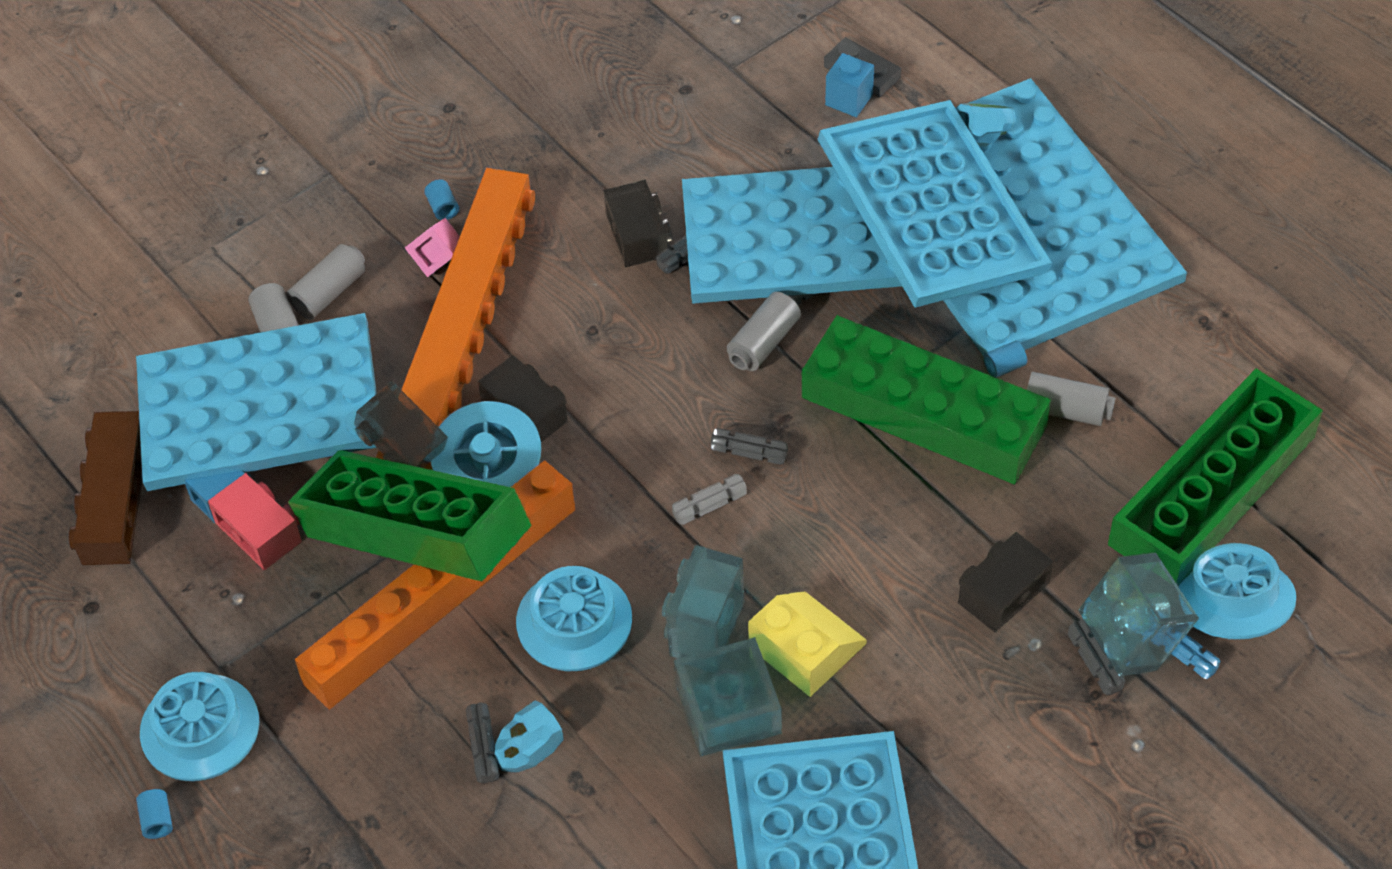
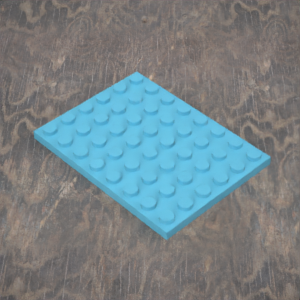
M1031 78L969 102L1014 108L1016 123L1010 130L1000 134L993 143L977 144L1052 262L1048 273L943 300L983 356L985 353L1015 340L1021 343L1024 350L1185 282L1187 271Z

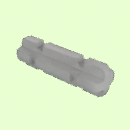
M734 474L723 479L724 484L722 485L720 482H717L690 495V500L683 498L673 503L672 513L676 521L680 525H684L694 520V515L696 514L701 517L728 504L727 499L729 498L734 501L745 496L747 493L745 481L739 474Z

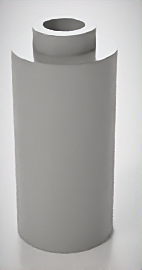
M339 244L286 292L292 307L304 318L314 319L365 272V258L363 254L352 245Z
M275 283L263 284L251 292L248 302L260 333L298 326L285 290L281 285Z
M772 292L727 345L729 360L736 368L749 371L758 369L801 317V311L795 301L781 292Z
M1031 372L1027 387L1028 391L1051 399L1050 416L1097 426L1102 425L1103 419L1111 420L1116 397L1108 396L1110 388L1037 372Z

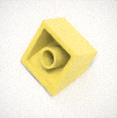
M806 591L777 595L748 621L749 648L809 697L822 687L867 643L863 636Z

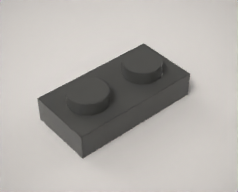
M847 37L841 40L824 56V67L829 70L842 53L873 64V94L879 98L901 78V67Z

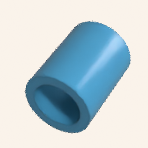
M434 180L425 187V196L438 220L444 218L449 220L457 215L459 205L445 180Z
M1017 340L989 351L983 356L988 373L995 378L1027 365L1026 352Z
M152 789L139 794L136 802L142 835L148 839H157L170 834L173 826L167 793L160 789Z

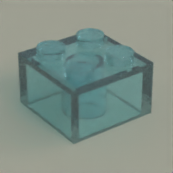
M695 545L690 558H684L681 561L677 573V582L679 584L675 593L669 592L665 598L662 608V616L666 617L667 621L664 629V638L668 639L669 656L717 670L744 604L743 558Z
M1156 553L1118 557L1078 610L1119 676L1157 671L1199 620V617Z
M755 637L674 660L676 688L700 757L782 734V708Z

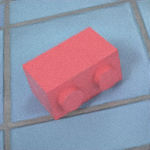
M245 473L209 499L208 504L215 523L263 570H266L302 542L297 527L300 523L288 505L281 507L275 501L273 492L264 482L261 481L257 484Z

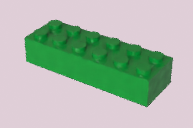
M836 315L802 369L803 399L1014 485L1047 428L1051 399Z
M1255 368L1113 517L1108 546L1175 591L1179 584L1193 571L1198 557L1221 541L1315 438L1323 410Z
M343 450L337 451L288 501L308 538L481 582L532 526L514 488Z

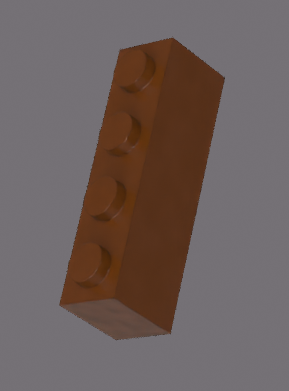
M139 411L94 412L92 427L87 428L85 432V445L88 452L86 460H82L80 463L82 488L81 492L76 493L74 499L77 519L76 525L71 526L69 530V545L71 550H76L82 565L130 564L143 480Z

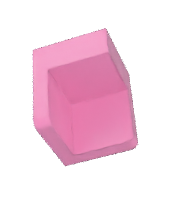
M444 218L412 241L405 249L424 274L429 277L451 260L460 236L449 221Z

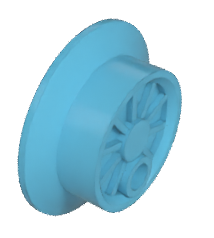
M494 401L472 403L450 414L436 430L430 447V461L434 471L507 487L513 486L537 467L541 458L540 436L531 419L514 406Z
M1229 543L1213 547L1198 557L1193 571L1178 586L1177 605L1184 619L1193 627L1206 634L1226 639H1249L1269 634L1280 628L1290 619L1296 606V591L1291 580L1279 570L1276 560L1268 552L1253 545Z
M582 566L561 567L543 576L525 594L516 616L518 637L527 653L539 663L561 671H583L607 662L624 646L632 627V610L624 591L608 577Z
M190 672L179 675L159 689L142 717L140 742L143 752L151 765L168 777L183 781H201L217 777L239 764L253 747L259 731L258 708L249 691L231 678L206 672Z

